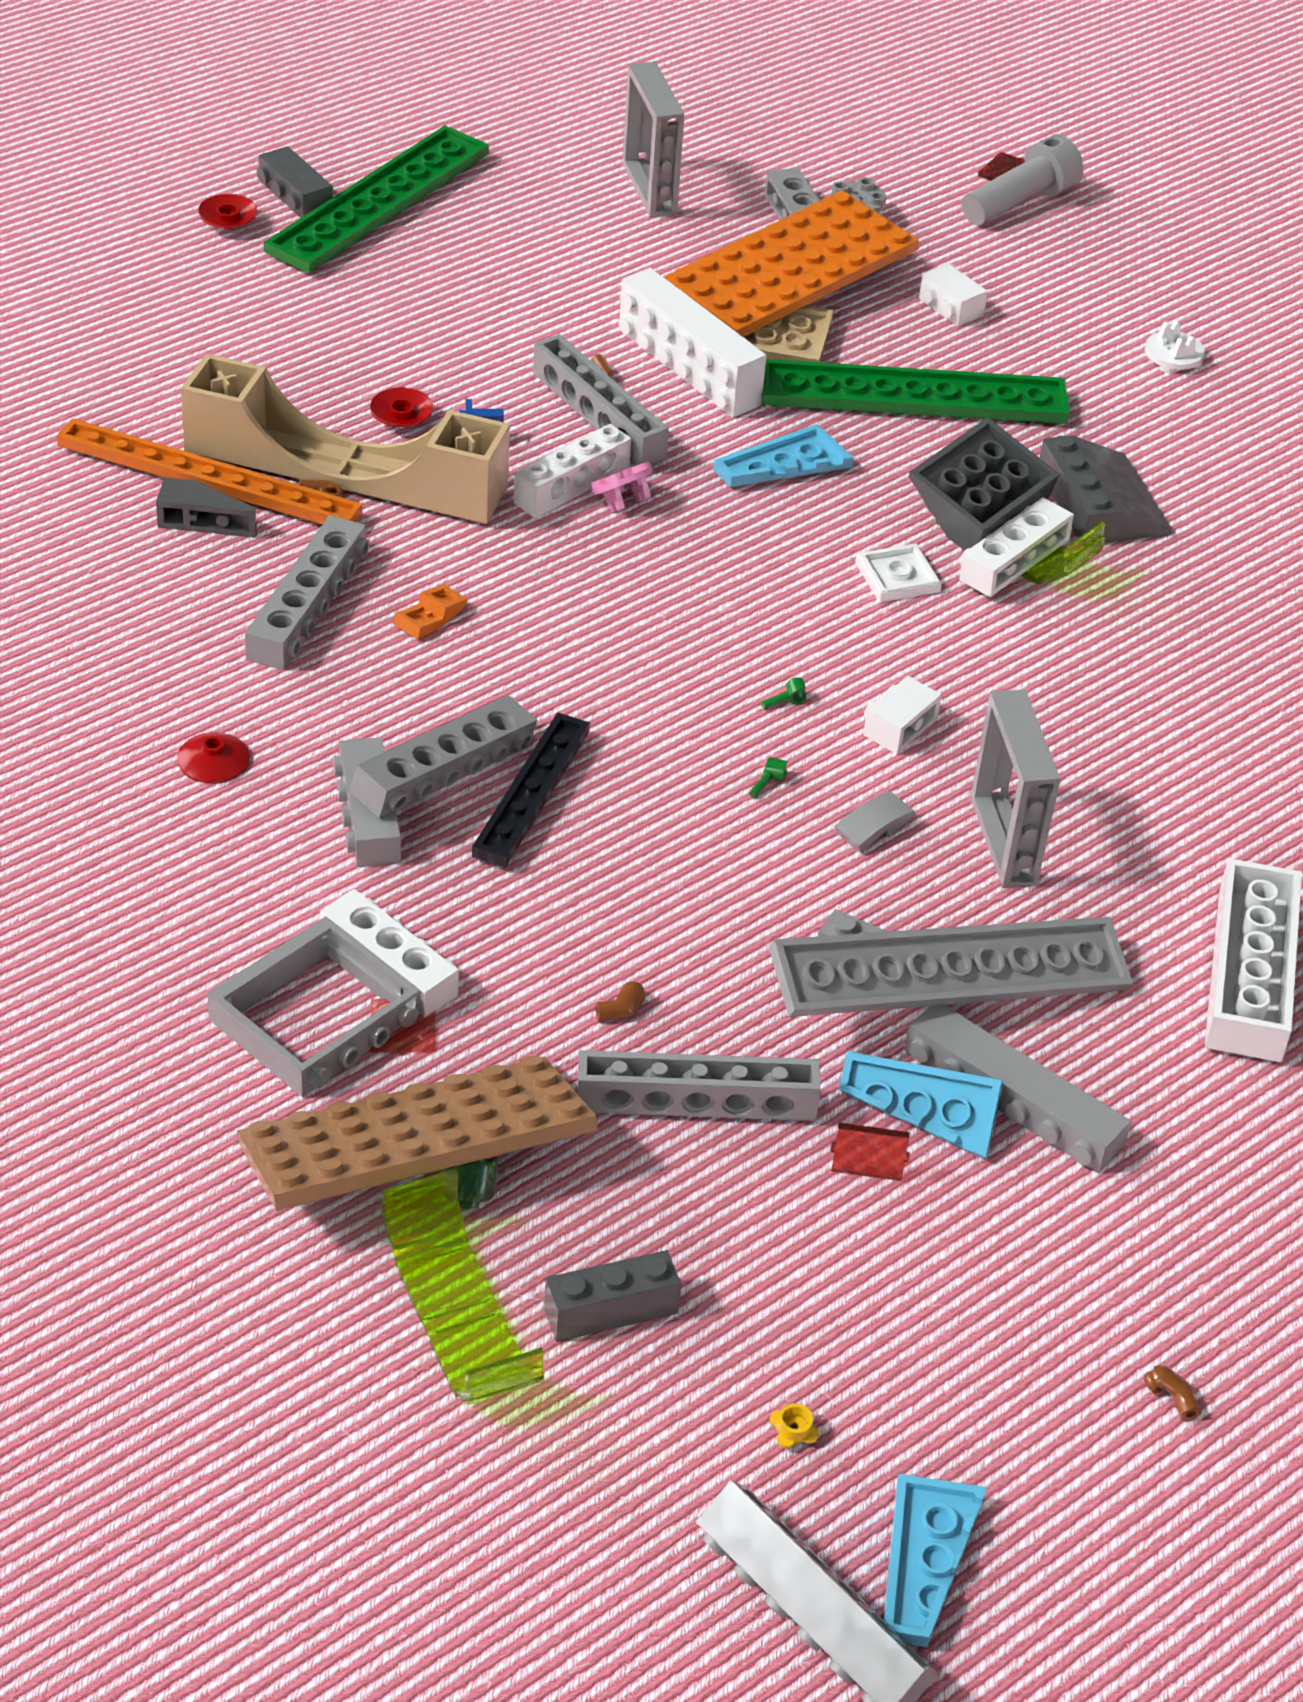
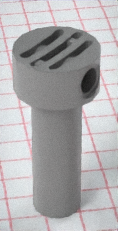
M1053 134L1029 147L1023 164L963 196L961 206L965 217L970 223L979 226L1039 192L1045 196L1054 197L1075 186L1082 179L1084 170L1082 157L1077 147L1069 138L1062 134Z

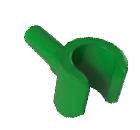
M800 677L791 678L786 683L787 691L761 701L762 708L767 709L788 701L794 705L803 704L807 697L804 680Z
M775 757L768 758L764 774L749 791V795L756 798L764 787L769 784L771 779L783 782L787 774V769L785 768L788 761Z

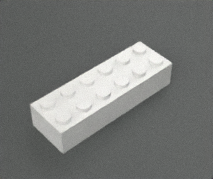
M652 268L622 279L619 330L732 418L761 406L766 364L765 353Z
M1228 858L1219 890L1205 1048L1282 1062L1292 1031L1302 871Z

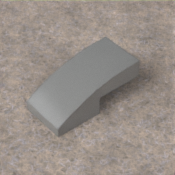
M888 791L865 802L840 820L834 827L838 835L858 852L862 853L884 833L890 838L916 814L905 802L891 791Z

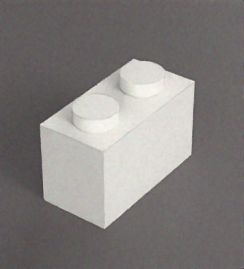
M948 263L922 274L919 299L958 327L984 316L988 291Z
M910 676L905 677L897 685H892L878 701H873L868 705L864 712L865 726L863 735L898 754L937 721L942 694Z

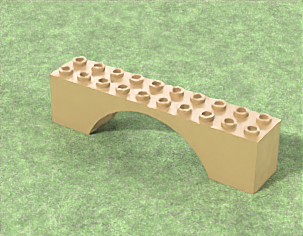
M207 353L180 388L184 450L189 453L255 468L260 471L285 475L295 479L329 480L338 484L343 490L352 493H360L377 497L381 500H389L485 524L488 523L508 488L510 424L448 410L444 418L434 428L417 438L391 444L361 442L333 433L305 416L279 390L266 367Z

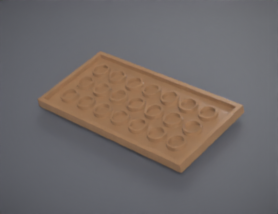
M527 1056L522 1058L519 1063L507 1066L490 1065L483 1068L482 1072L469 1075L452 1074L440 1082L432 1084L415 1083L407 1086L405 1090L390 1094L385 1092L373 1093L365 1100L353 1103L336 1102L330 1104L327 1109L315 1112L298 1111L290 1114L288 1118L278 1121H256L251 1123L248 1128L237 1130L242 1151L277 1211L598 1131L594 1112L545 1056Z

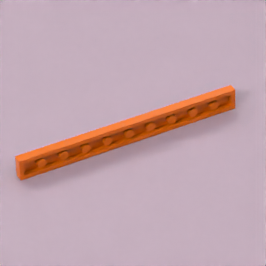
M72 418L57 434V444L60 447L163 478L198 481L238 500L296 516L307 521L323 524L327 517L331 515L357 522L362 515V503Z

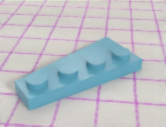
M816 424L715 459L713 471L730 487L852 468L854 457Z
M847 1051L839 1084V1091L988 1160L1003 1088L1002 1080Z
M898 1473L883 1620L907 1644L928 1647L984 1501L987 1487Z

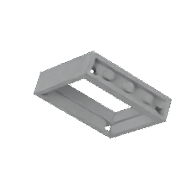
M656 61L628 64L622 162L649 217L677 215L685 113ZM670 119H676V121L668 122ZM646 152L645 158H639V153Z
M1026 689L990 692L970 797L1002 888L1038 885L1061 779ZM1014 766L1019 780L1012 809L1007 794ZM994 788H1001L1000 792L992 793Z
M326 916L207 993L209 1020L302 1098L314 1089L323 1087L330 1078L343 1069L352 1067L359 1058L375 1047L382 1046L388 1038L404 1027L411 1026L420 1017V990ZM326 957H330L388 1005L302 1063L247 1018L243 1012Z

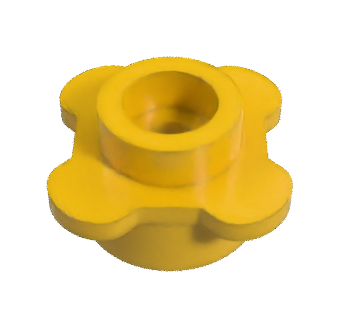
M792 1403L784 1406L781 1410L774 1411L770 1415V1424L776 1427L778 1433L777 1443L781 1447L789 1449L794 1444L801 1442L813 1444L818 1440L819 1431L813 1427V1415L808 1407ZM790 1426H796L798 1428L792 1429Z

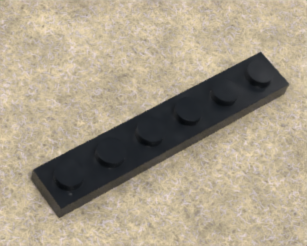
M557 712L472 846L473 858L506 868L588 736L590 722Z

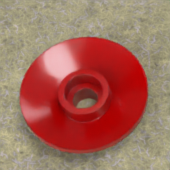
M237 194L211 196L205 199L198 209L199 217L208 225L224 229L245 226L251 223L257 216L256 204L249 198Z
M395 387L376 394L371 400L370 411L376 420L385 425L402 428L412 427L424 423L431 417L433 402L428 395L419 390Z
M208 732L188 739L180 747L177 761L180 770L188 778L201 783L217 784L240 776L249 765L250 754L246 744L236 736L222 732Z

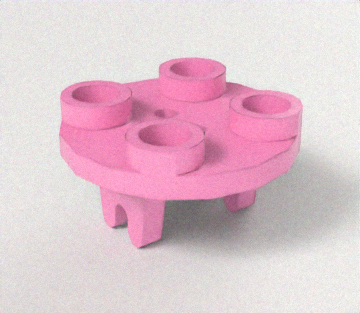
M649 461L619 471L616 474L591 482L593 495L603 493L612 513L625 508L621 492L625 491L623 485H626L627 489H632L638 502L650 499L651 494L646 476L654 472Z

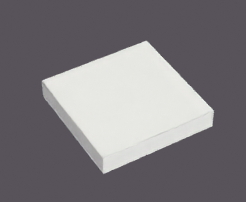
M917 543L856 554L855 563L879 603L939 593L941 591L942 583Z

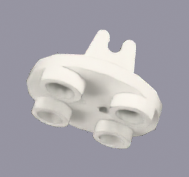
M1177 319L1172 322L1171 327L1167 321L1163 322L1160 332L1152 334L1146 341L1144 352L1148 358L1159 365V369L1164 373L1200 368L1204 358L1205 349L1202 343L1195 337L1180 332L1181 323Z

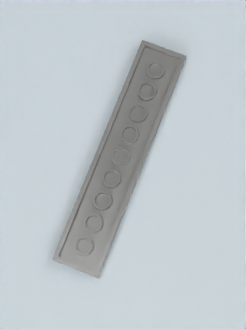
M1110 916L774 939L769 945L788 1017L1127 990L1133 984Z

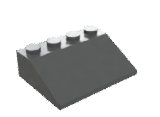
M988 417L911 470L908 475L945 535L964 551L982 541L989 534L1003 526L1008 520L1013 519L1027 506H1031L1042 497L1048 500L1060 476L1056 470Z
M1062 435L1042 440L1039 458L1060 474L1051 494L1058 506L1074 514L1072 530L1082 546L1171 535L1172 528L1124 453L1073 435Z

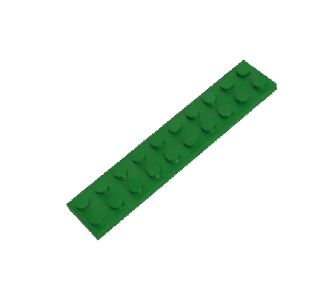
M444 125L264 241V252L302 271L310 273L489 154V144Z
M766 359L762 405L774 407L793 406L805 409L825 408L836 411L857 410L867 413L889 412L898 415L921 414L925 416L937 415L984 419L988 417L991 420L1033 421L1048 424H1068L1070 415L1065 378L775 359Z

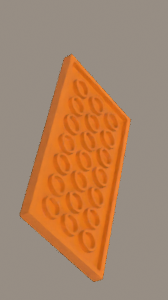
M841 190L663 277L739 335L745 337L919 249V239L844 190Z

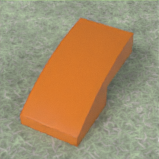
M441 584L421 592L419 604L396 612L393 624L414 638L420 639L449 622L467 605L468 599L445 584Z

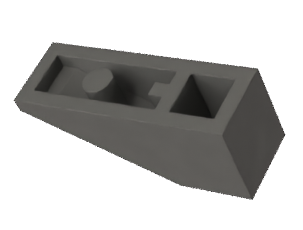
M164 477L156 500L158 528L256 538L255 507L198 481Z

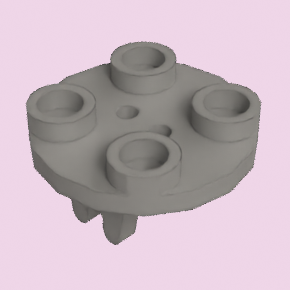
M862 177L858 181L847 182L836 181L832 185L830 196L844 190L877 213L885 208L887 196L881 188L875 185V181L871 178Z

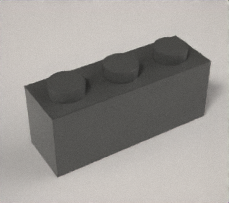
M289 146L258 155L259 167L257 168V176L259 181L268 187L276 197H279L300 218L333 197L332 185Z
M668 1250L546 1277L544 1310L556 1342L678 1314L681 1281Z

